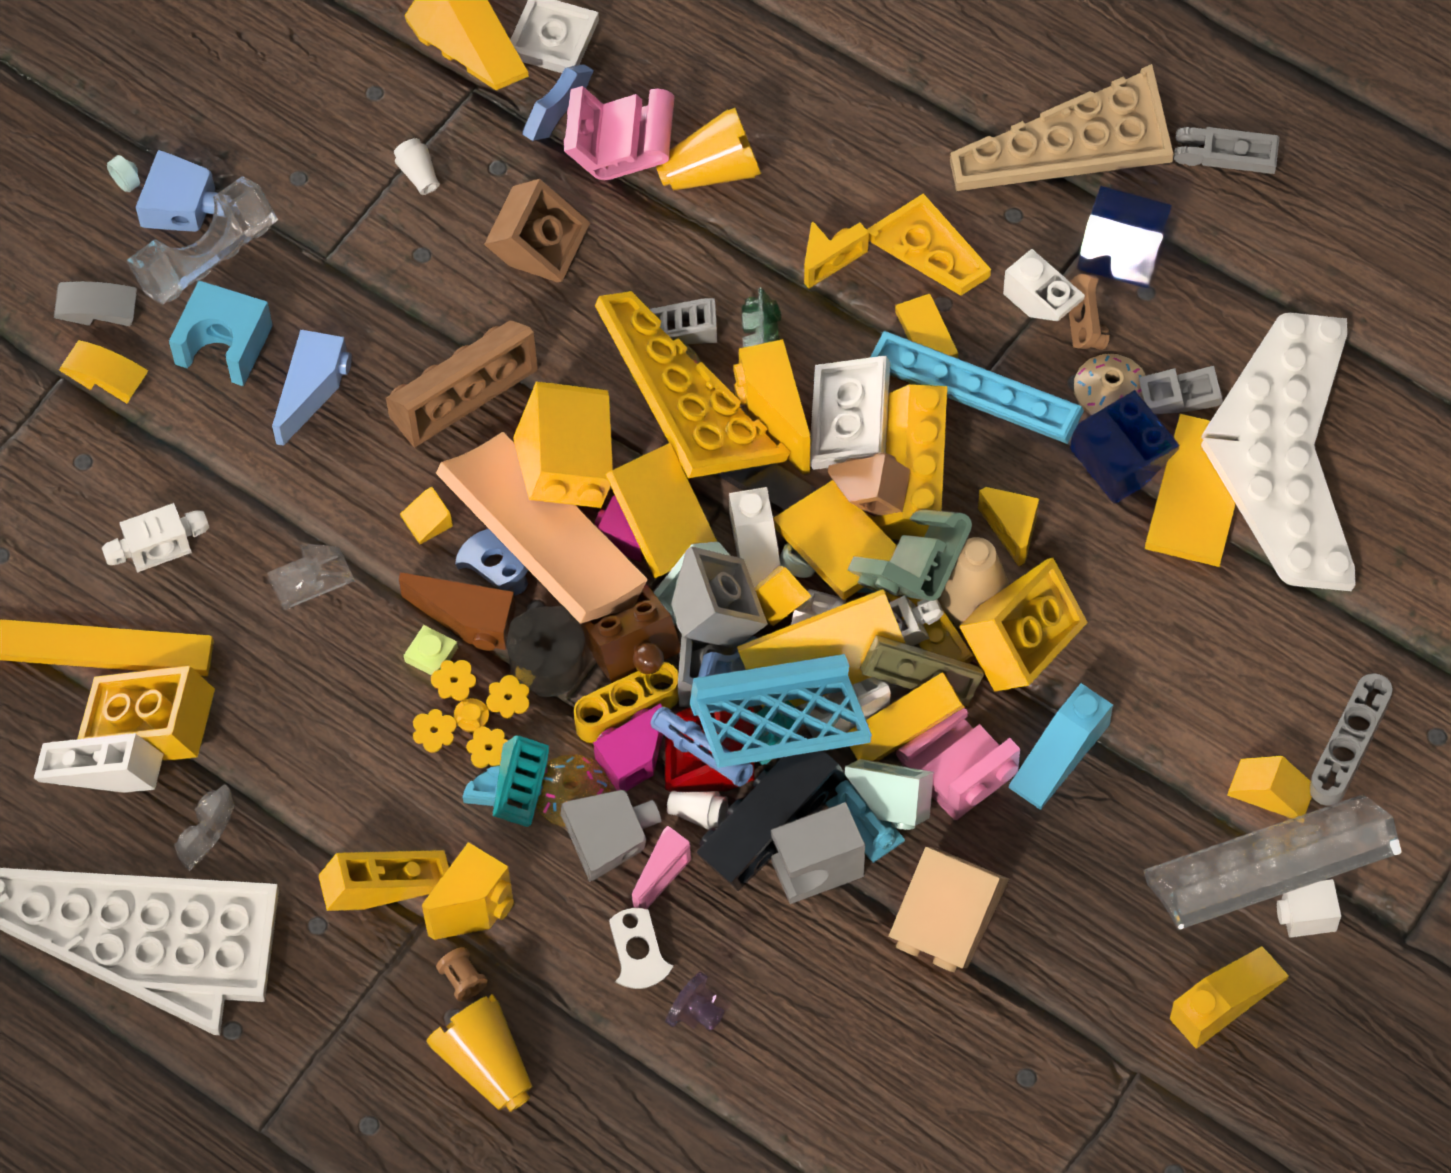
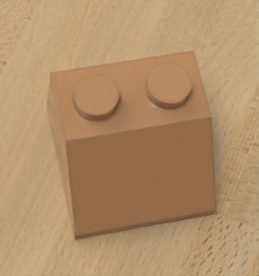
M537 179L512 187L484 245L510 267L555 282H562L590 222L541 179Z

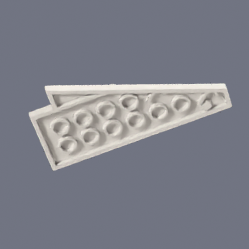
M0 868V930L213 1035H220L225 1000L265 1002L279 888L277 884Z

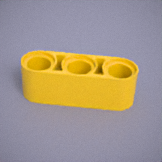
M664 662L661 669L654 674H643L637 671L583 696L574 706L577 735L581 740L593 743L597 741L601 733L609 728L623 726L631 720L634 714L644 708L652 709L661 704L662 707L671 709L679 701L677 669L673 665ZM661 682L668 683L671 685L669 688L664 690H659L653 687L657 683ZM624 699H632L636 701V703H634L631 706H622L619 704V702ZM591 715L601 718L594 723L584 721L587 716Z

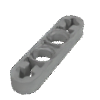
M1376 673L1367 674L1359 680L1312 774L1310 794L1316 802L1322 805H1335L1343 799L1388 709L1393 688L1388 678ZM1373 688L1378 689L1380 693L1375 696L1372 706L1365 705L1368 693ZM1353 717H1362L1368 721L1370 726L1366 730L1358 731L1351 728L1348 721ZM1339 747H1345L1350 749L1355 757L1350 761H1340L1335 758L1333 751ZM1332 770L1337 773L1334 786L1330 787L1329 791L1324 790L1322 785L1328 781Z

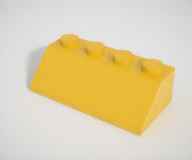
M909 384L889 393L886 453L894 456L897 462L910 469L903 512L875 517L867 512L865 513L890 539L900 540L902 535L925 537L930 525L917 524L910 520V517L913 513L922 509L942 511L947 386Z

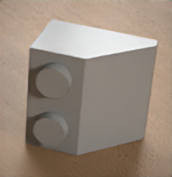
M692 546L686 550L671 603L679 631L684 638L736 649L737 646L743 644L767 625L744 559Z

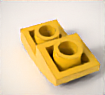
M78 340L59 369L86 388L91 390L96 384L126 404L148 372L147 369L122 355Z

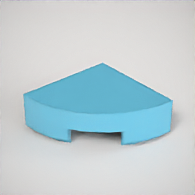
M500 766L490 767L486 772L470 781L463 793V803L494 806Z

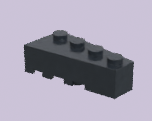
M805 734L802 735V737L809 739ZM824 751L781 757L771 770L765 769L758 775L753 783L754 789L745 799L739 798L730 806L726 813L727 819L717 829L715 827L710 829L702 837L699 843L701 847L696 853L733 888L739 891L776 853V850L773 848L775 843L771 836V830L804 818L806 815L822 811L827 806L825 800L829 793L841 782L848 780L840 765Z

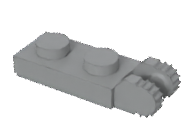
M1184 127L1176 131V141L1181 143V145H1185V147L1181 146L1174 150L1173 158L1179 164L1196 166L1202 163L1203 166L1275 174L1279 146L1278 135L1207 127L1206 129Z

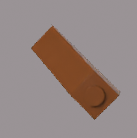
M400 572L399 584L401 595L407 601L468 644H473L475 647L487 651L494 650L495 648L506 650L516 611L514 592Z

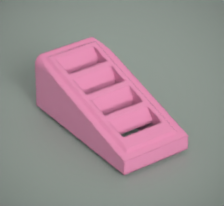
M666 826L633 890V908L647 909L691 861L690 842L669 826Z

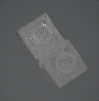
M226 784L217 791L212 790L201 798L198 806L195 808L199 824L187 828L179 836L178 842L174 844L179 861L189 871L212 849L225 830L232 815L235 804L230 788Z

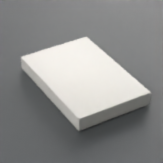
M887 356L815 365L810 439V466L813 470L828 468L829 465L843 463L849 458L864 459L873 457L876 453H886L890 361Z

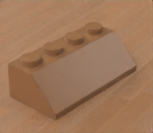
M511 320L501 326L492 327L481 339L469 346L460 347L454 352L452 357L439 365L428 367L420 377L409 384H402L396 387L386 397L389 417L414 448L536 372L538 367L534 332L530 327Z

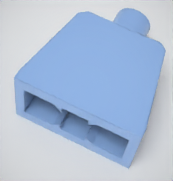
M158 150L137 202L136 211L140 226L143 228L196 232L201 229L206 213L224 217L229 208L230 198L229 195L214 192L215 186L212 173L207 168Z

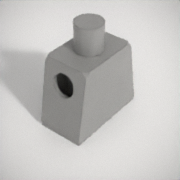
M625 790L562 803L560 814L589 882L599 878L644 850L646 838L642 829L661 822L659 811L653 800L632 807Z

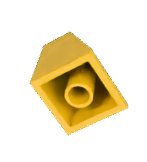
M536 381L513 437L529 500L601 508L611 486L605 473L613 470L608 390Z

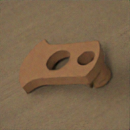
M1080 274L1070 281L1085 295V299L1069 312L1073 348H1096L1103 350L1109 343L1110 335L1101 334L1108 333L1109 329L1107 326L1100 325L1096 301V285L1099 278L1094 275ZM1083 304H1085V315L1082 319L1081 310Z

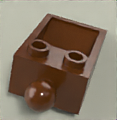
M645 584L634 607L581 624L571 614L597 664L611 683L637 671L643 674H654L661 669L664 660L680 653L681 647L672 617L647 584Z

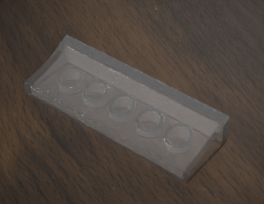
M1363 794L1147 868L1143 871L1147 885L1158 896L1177 929L1181 930L1402 852L1393 816Z

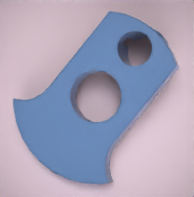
M490 529L474 534L459 549L455 561L458 570L462 568L472 569L496 588L514 592V595L521 594L527 588L528 581L525 574L528 569ZM500 554L503 556L502 561L496 566L487 567L484 565L485 560L491 555Z

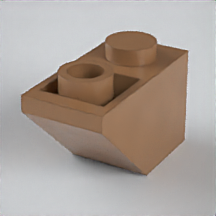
M876 453L873 457L864 459L849 458L843 463L828 466V474L846 499L853 505L874 517L903 512L910 469L897 462L894 456L887 453Z

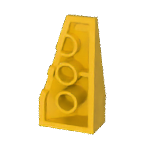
M414 0L406 12V22L420 42L427 46L432 44L440 49L445 58L450 61L453 59L466 66L468 73L493 89L499 90L529 77L525 65L488 0Z

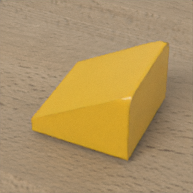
M433 487L425 490L400 513L401 518L419 545L453 527L451 514Z

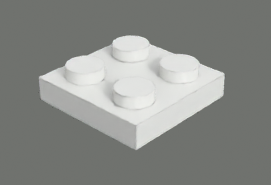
M528 0L510 41L522 62L563 73L567 67L580 65L598 24L599 14L596 11L557 0Z

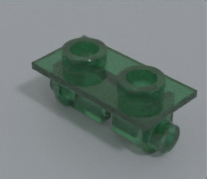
M762 288L758 289L759 299L749 297L745 299V304L741 307L744 333L756 331V334L743 337V348L781 340L778 334L777 323L781 321L780 307L777 301L772 300Z

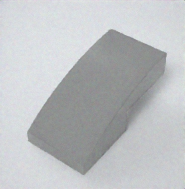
M60 282L57 286L54 318L89 326L93 319L130 327L134 318L137 288L102 282Z
M1214 366L1177 375L1174 368L1139 377L1146 411L1149 414L1195 411L1220 406L1223 403Z

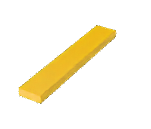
M0 619V660L133 671L190 666L200 676H208L214 644L213 637L210 635Z

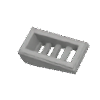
M715 298L698 299L650 309L662 321L660 328L673 341L679 339L683 344L717 343ZM690 319V326L683 328L682 320ZM697 319H705V323L697 325ZM675 320V329L668 330L667 321Z

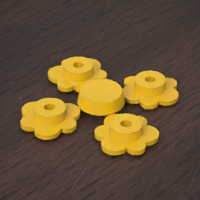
M450 660L443 661L440 666L441 670H436L432 673L431 683L435 688H438V694L441 698L447 699L452 697L461 702L454 710V718L450 715L442 716V712L438 709L431 710L428 715H417L413 720V727L416 730L413 733V740L418 744L423 743L424 749L430 753L438 752L442 745L452 744L454 740L452 732L455 731L457 724L463 731L473 733V739L467 742L466 748L472 754L471 762L475 767L484 768L488 764L491 767L500 766L502 747L508 740L504 739L505 735L501 729L491 731L489 728L484 727L489 718L488 709L492 712H500L504 718H511L514 712L517 714L525 713L529 709V700L527 698L529 687L526 684H519L515 676L506 675L501 679L500 683L494 682L490 684L489 693L491 695L488 696L485 705L478 699H466L469 696V688L474 687L476 684V677L471 674L470 663L465 660H459L455 663Z

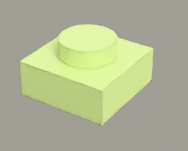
M423 625L405 652L404 660L406 663L432 675L434 671L441 670L440 666L443 661L451 660L458 649L457 641Z

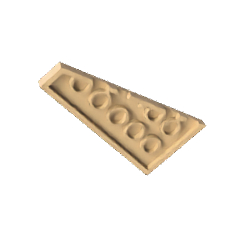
M1151 64L1142 68L1139 74L1125 79L1123 76L1111 82V86L1096 93L1089 91L1040 113L1039 118L1026 124L1021 121L1012 125L1010 131L996 137L987 136L951 152L950 163L956 191L1172 162L1174 154L1153 66Z

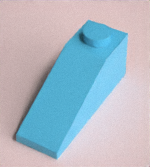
M1080 683L1058 710L1009 784V788L1041 810L1108 728L1113 704Z

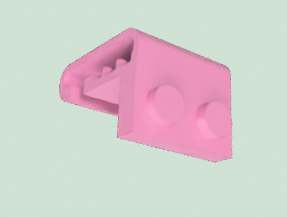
M583 86L571 89L569 107L567 109L568 119L566 137L564 139V152L599 180H611L666 163L669 160L674 95L664 89H651L649 104L642 107L643 99L637 94L603 104Z
M965 708L912 739L896 751V755L904 767L934 772L932 797L954 820H958L1014 777L1019 768L1020 748L1015 742L1009 738L999 745L980 724L973 729L965 720L968 716V711Z

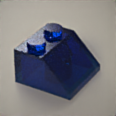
M1100 186L1089 218L1077 269L1148 289L1169 228L1172 205Z

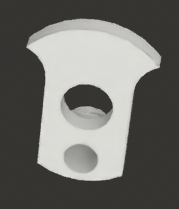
M629 908L615 914L609 920L621 964V974L615 982L631 989L648 988L661 982L674 965L664 961L660 954L649 910ZM632 916L635 920H638L636 927H625L623 918ZM640 937L647 941L649 952L645 958L636 960L628 955L626 944L631 938Z

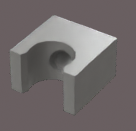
M846 802L771 830L772 839L778 850V853L771 856V862L790 904L864 877L865 844Z

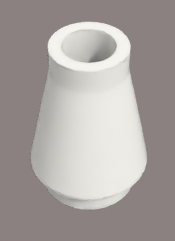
M409 139L401 143L394 150L396 156L395 164L417 187L421 195L429 194L439 187L440 183L436 178L428 147L426 144H422L420 139Z
M672 791L669 795L667 802L668 814L676 815L708 830L714 827L718 828L727 817L728 798L720 796L718 791Z

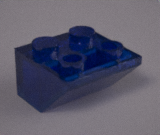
M1136 390L1078 423L1072 434L1070 445L1071 451L1113 504L1144 487L1180 447Z

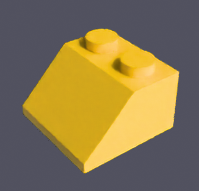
M468 842L422 904L428 936L436 940L491 929L497 919L503 920L510 912L514 903L508 866Z

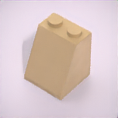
M925 847L888 937L898 940L896 948L918 957L921 950L935 956L932 963L948 971L955 972L957 966L968 968L1007 887L1009 878L938 848Z

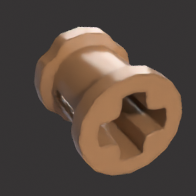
M460 947L447 953L436 965L438 972L442 975L445 974L454 987V996L457 1001H465L477 995L486 987L488 981L485 975L477 972L469 960L470 953L465 947Z

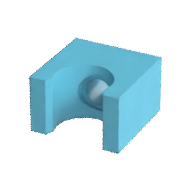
M198 281L169 340L175 365L188 368L193 363L194 356L200 348L211 343H224L230 346L226 352V361L231 382L244 386L273 326L268 302Z

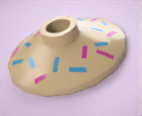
M1102 354L1090 358L1079 368L1074 378V395L1079 405L1090 415L1103 420H1121L1133 416L1143 407L1144 398L1139 377L1146 375L1143 369L1130 358L1119 354ZM1112 378L1118 380V382L1109 383L1106 379Z

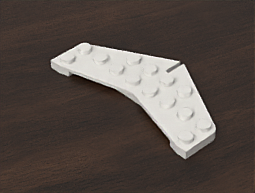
M1284 313L1280 315L1201 436L1203 438L1201 443L1203 450L1282 581L1292 586L1352 591L1355 586V566L1314 447L1347 337V318L1299 313Z

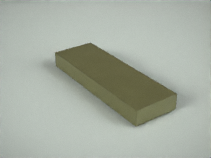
M878 635L875 636L860 667L863 675L915 690L943 672L963 705L967 707L984 675L981 667Z

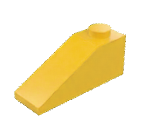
M444 850L336 853L318 876L327 911L364 910L430 894L449 869Z
M1261 946L1205 977L1173 1002L1170 1020L1197 1049L1286 981L1289 975Z

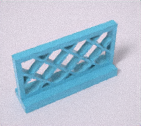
M845 654L693 678L690 706L694 716L698 715L717 768L870 743L872 734L849 679L848 672L850 666ZM842 692L845 699L841 705H838L822 696L824 694ZM800 698L809 702L803 711L785 704L787 700ZM765 705L771 709L763 718L747 710V708ZM815 706L834 714L827 724L809 715ZM726 711L732 714V717L727 724H724L712 718L710 713ZM777 712L796 720L789 730L771 722ZM740 718L757 726V729L751 736L733 728ZM842 718L856 725L857 731L845 733L834 726ZM804 724L820 732L817 738L806 739L796 734V732ZM765 730L782 738V741L779 744L769 746L758 739ZM726 737H729L744 746L740 751L724 753L721 743Z

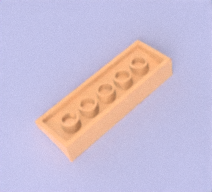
M504 432L463 455L440 463L436 474L580 624L634 607L648 579L576 505L529 500L515 443Z

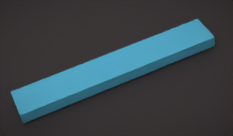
M883 331L871 357L887 356L890 361V375L914 385L947 386V398L1068 444L1084 412L1080 405L887 331Z

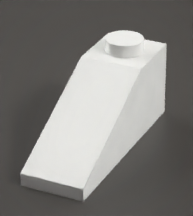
M767 487L729 493V515L737 556L744 559L754 588L773 570L781 566Z
M136 733L43 743L34 779L43 783L123 793L155 790L163 753Z

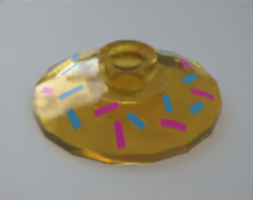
M578 754L559 756L547 762L536 808L539 814L550 823L566 828L560 815L562 803L609 793L610 781L603 768L590 758ZM569 781H575L578 785L574 789H566L564 784Z

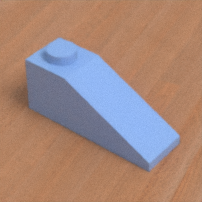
M300 330L272 424L277 445L284 446L339 388L342 375H348L352 355L347 352L344 337Z

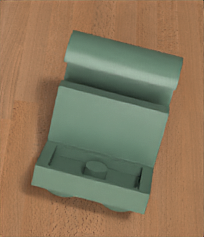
M922 509L913 513L910 520L917 524L930 525L925 537L902 535L890 561L853 556L847 570L859 576L858 583L875 592L884 589V591L894 596L902 597L905 595L908 598L928 601L937 600L941 596L971 531L972 523L970 518L963 513Z

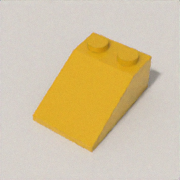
M783 339L739 348V364H734L733 369L736 380L734 392L735 396L741 401L740 405H745L747 415L753 421L759 419L768 428L765 434L776 445L782 443L790 451L787 459L802 475L810 473V433Z
M1049 558L979 605L959 627L995 692L1029 686L1088 622L1054 558Z
M190 666L94 677L77 740L136 733L163 753L162 760L196 758L202 743L215 688Z

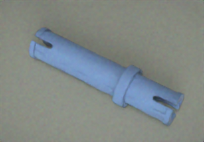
M661 707L654 713L650 723L651 727L674 741V746L678 750L690 752L708 766L733 781L735 785L742 786L751 778L753 765L750 763L717 768L713 754L709 752L711 749L706 735L698 724L693 721L686 722L666 707ZM722 745L724 753L731 752Z

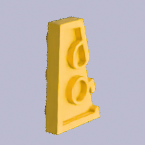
M924 193L866 229L869 232V242L960 296L991 276L990 267Z

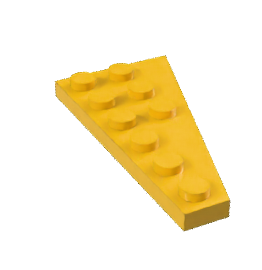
M632 291L598 297L595 307L668 442L671 443L688 478L780 463L787 460L790 451L782 443L776 445L765 434L768 428L759 419L753 421L740 408L741 401L702 362L696 364L686 354L687 347L679 339L673 341L660 328L662 321Z

